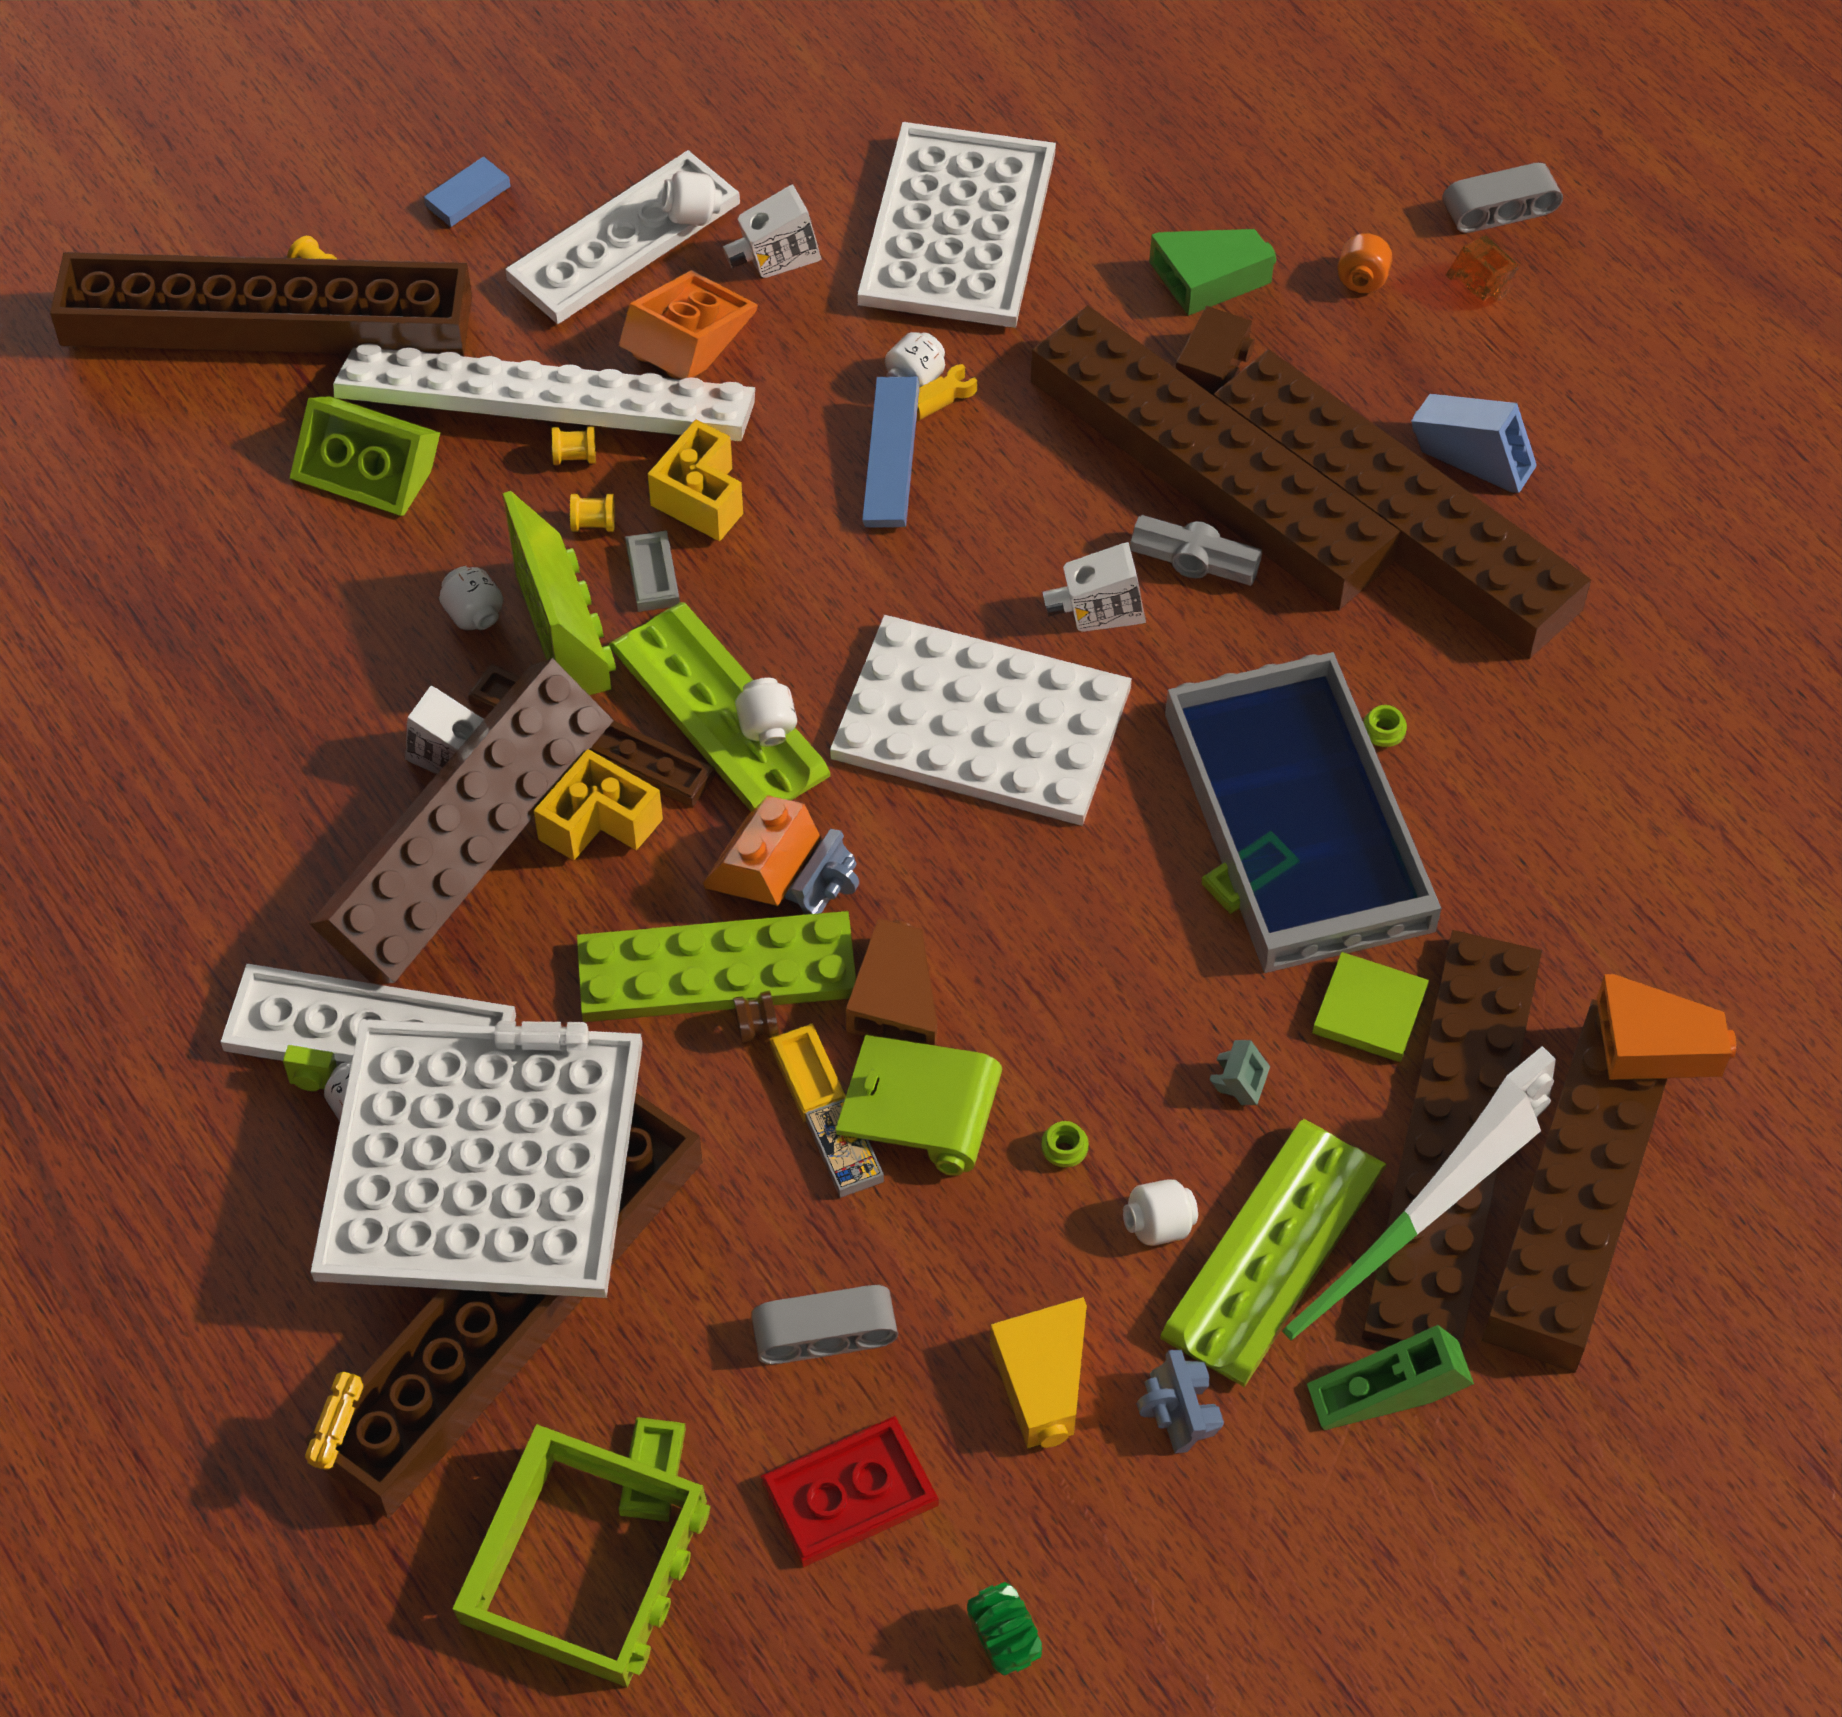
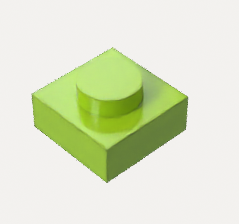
M288 1045L283 1058L289 1082L307 1091L325 1089V1085L331 1077L333 1070L337 1067L333 1052Z

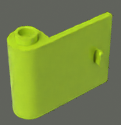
M865 1035L835 1129L836 1134L927 1149L929 1158L935 1163L936 1168L948 1175L957 1176L963 1172L971 1171L976 1163L1001 1077L1002 1066L993 1057L979 1052ZM877 1080H878L879 1082H878V1085H877V1088H876V1092H875V1094H873L874 1089H875V1086H876V1083H877Z

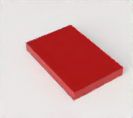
M896 1416L890 1417L761 1476L762 1486L803 1568L939 1506V1498Z

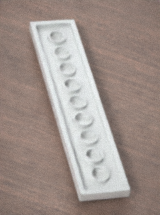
M371 343L352 348L333 383L334 398L677 435H682L694 420L697 419L730 436V439L733 441H742L755 403V387H746L737 382L718 384L703 382L698 378L692 377L680 380L662 378V376L654 373L633 375L624 374L615 369L595 371L581 369L576 365H563L561 367L541 365L539 362L531 360L510 362L501 361L493 356L472 358L460 356L455 352H444L441 354L425 353L415 348L384 350L380 346Z

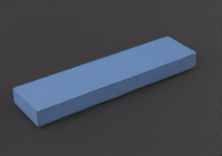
M918 376L877 377L863 510L865 528L906 527L920 387Z

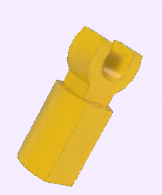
M959 364L952 367L946 377L940 376L919 387L916 421L954 402L955 398L963 399L973 396L977 392V379L974 377L966 382H961L960 380L965 378V366Z

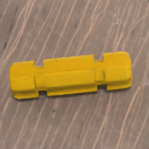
M340 1372L336 1375L331 1387L333 1395L327 1397L314 1431L317 1434L316 1439H311L305 1454L309 1465L328 1470L333 1466L338 1451L335 1449L342 1444L355 1410L352 1405L358 1402L363 1389V1383L359 1376L347 1372Z

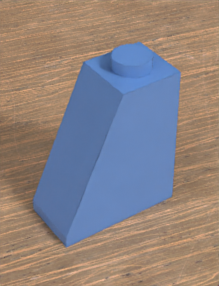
M1429 394L1411 420L1413 431L1423 453L1509 492L1520 493L1537 466L1517 403Z

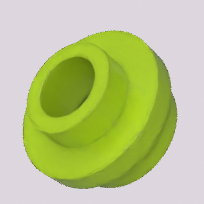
M1377 706L1364 718L1363 723L1374 745L1392 747L1399 744L1406 735V720L1402 713L1393 706ZM1380 727H1386V728H1388L1389 730H1384V729H1381Z
M1060 1121L1049 1127L1045 1131L1041 1143L1044 1157L1058 1167H1072L1082 1162L1088 1153L1089 1146L1086 1133L1077 1124L1070 1121ZM1060 1143H1068L1073 1149L1061 1150L1056 1146Z

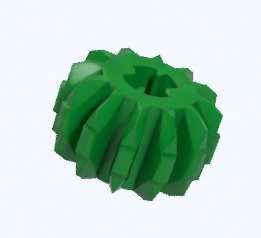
M1006 1582L995 1587L991 1585L979 1591V1595L968 1600L967 1614L971 1620L972 1627L979 1643L984 1649L986 1657L989 1658L997 1672L1004 1676L1015 1670L1019 1672L1031 1666V1662L1041 1658L1042 1642L1038 1636V1630L1025 1607L1024 1601L1021 1600L1013 1586Z

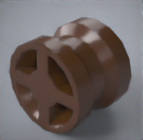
M770 991L760 992L757 998L749 1000L743 996L733 998L742 1043L751 1042L757 1035L765 1034L769 1038L779 1035Z

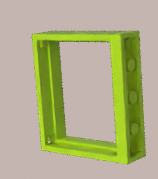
M536 1424L453 1606V1611L459 1623L628 1688L633 1674L640 1675L647 1664L651 1646L646 1645L653 1627L660 1628L667 1617L671 1598L666 1596L674 1579L680 1581L687 1570L691 1552L686 1549L694 1532L700 1534L708 1520L710 1506L706 1505L707 1499L703 1485ZM554 1461L619 1485L630 1487L633 1490L660 1500L662 1499L682 1508L617 1661L487 1611Z

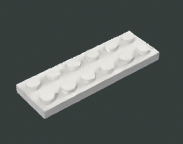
M687 150L505 269L507 280L554 322L559 324L739 205L740 194ZM677 171L708 174L714 181L715 189L722 192L720 212L718 214L713 213L710 221L704 226L674 223L668 217L667 212L662 211L661 195L664 181L666 179L671 180V177Z
M246 964L221 1039L223 1051L281 1061H283L288 1045L329 1051L334 1053L337 1066L345 1062H352L360 1019L496 1026V1023L500 1021H515L516 1012L515 1006Z

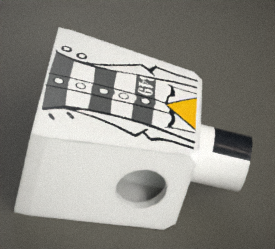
M793 184L740 214L737 220L743 238L723 246L725 256L732 269L752 260L760 276L764 278L822 260L809 213Z
M1129 542L1067 562L1063 566L1067 586L1043 592L1048 617L1073 611L1077 629L1082 632L1146 623Z
M430 686L407 718L405 759L438 774L484 719L437 688Z

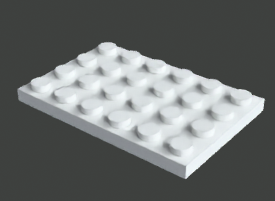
M902 122L857 294L858 305L1016 328L1054 162L1056 143Z
M884 615L830 748L831 759L1083 826L1131 689L1132 678Z

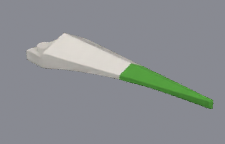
M1543 1046L1506 1076L1484 1111L1457 1148L1395 1222L1339 1279L1282 1330L1290 1340H1293L1541 1132L1536 1117L1551 1102L1550 1093L1551 1086L1554 1083L1553 1074L1556 1061Z

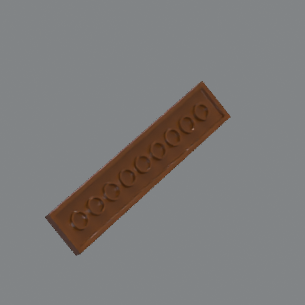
M1452 930L1386 1230L1435 1176L1484 1111L1506 1076L1519 1066L1542 950ZM1497 1169L1377 1268L1362 1339L1392 1346L1439 1325L1459 1341L1460 1347L1462 1346Z

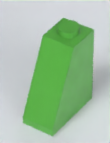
M1255 229L1158 232L1151 235L1149 263L1189 316L1204 310L1206 306L1212 307L1270 284L1272 282L1273 267L1276 263V255L1271 244L1264 242Z

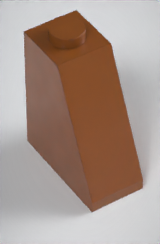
M878 918L846 1007V1032L863 1037L870 1035L937 1046V1018L922 929L915 928L904 921H888Z

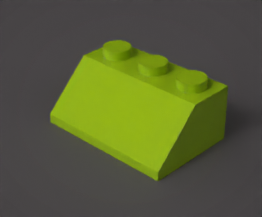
M331 396L308 398L290 479L402 516L405 515L431 473L440 432Z

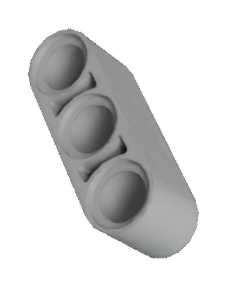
M1532 163L1459 180L1448 186L1442 198L1457 229L1463 233H1471L1550 214L1561 205L1563 194L1546 164Z
M868 1285L770 1301L755 1307L751 1313L758 1358L765 1364H782L879 1348L894 1342L898 1337L890 1291L887 1287L881 1285Z

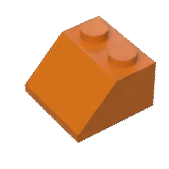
M767 796L745 818L702 882L705 889L778 906L822 839L805 804Z

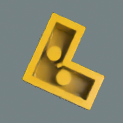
M695 419L648 473L650 503L652 507L718 541H721L743 515L742 484L737 479L727 475L732 470L730 436Z
M589 749L583 753L534 809L538 840L573 861L600 830L637 851L663 820L659 789Z

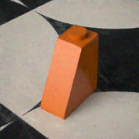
M1604 974L1596 999L1609 1080L1723 1077L1729 1059L1735 1058L1737 1047L1735 1033L1733 1030L1727 1029L1725 1013L1723 1011L1615 974Z

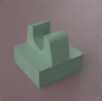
M1235 1040L1231 1051L1222 1052L1217 1057V1061L1224 1069L1223 1074L1211 1075L1210 1081L1219 1093L1235 1096L1241 1105H1257L1270 1066L1251 1040Z

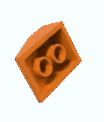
M690 270L630 303L619 346L631 352L636 359L650 362L665 370L674 379L693 378L708 369L755 314L758 304Z

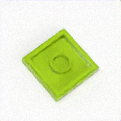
M1341 952L1312 1033L1401 1062L1429 980Z

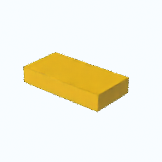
M813 1023L770 1038V1048L803 1122L806 1121V1112L846 1098Z

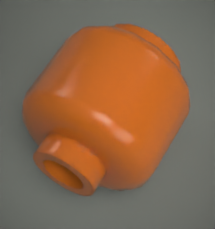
M1360 233L1352 236L1344 244L1337 265L1338 277L1342 284L1349 290L1357 293H1371L1380 289L1386 283L1393 261L1392 250L1388 243L1381 237L1371 233Z

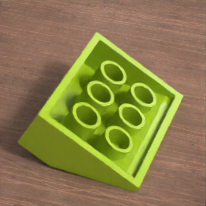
M512 491L503 493L515 575L546 660L553 658L588 695L611 690L609 672L616 670L613 654L609 645L601 646L599 638L604 637L601 622L597 612L590 614L587 606L591 605V597L585 580L577 581L575 574L579 573L580 570L574 549L566 550L560 533Z

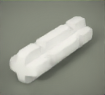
M500 1021L496 1023L494 1041L498 1049L515 1050L517 1045H522V1050H561L562 1045H567V1050H585L589 1042V1030L584 1022H567V1027H561V1022L523 1021L522 1026H516V1021Z

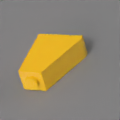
M1084 1297L991 1324L990 1347L1027 1449L1038 1445L1044 1448L1054 1447L1065 1442L1069 1436L1074 1435L1087 1308Z

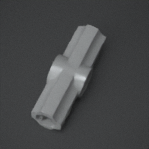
M1144 515L1138 517L1130 541L1131 551L1171 562L1175 570L1186 577L1202 578L1209 573L1248 585L1253 584L1263 551L1259 548L1221 538L1215 528L1204 522H1190L1186 527H1182Z

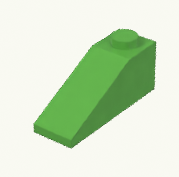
M1436 1325L1307 1383L1321 1427L1324 1430L1430 1404L1473 1385L1474 1382L1459 1341L1442 1327Z

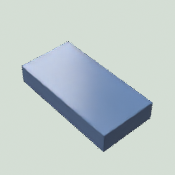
M483 156L424 196L425 206L452 227L511 187L508 175Z

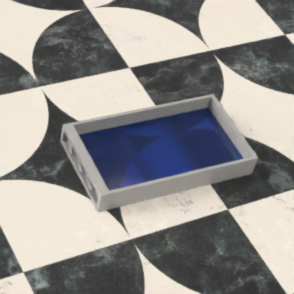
M1334 652L1322 655H1307L1296 661L1278 665L1267 664L1256 670L1238 674L1227 673L1216 679L1199 683H1183L1176 688L1168 689L1165 710L1166 719L1222 864L1225 862L1228 866V876L1235 893L1238 892L1240 898L1239 909L1264 973L1339 956L1341 952L1351 953L1436 932L1442 908Z

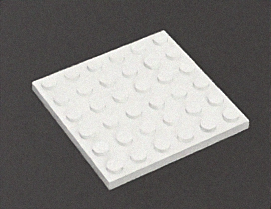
M360 1019L311 1268L313 1280L318 1282L607 1298L643 1045L641 1034L589 1031V1042L585 1050H567V1045H562L561 1050H522V1045H517V1048L512 1050L496 1048L494 1041L496 1026Z

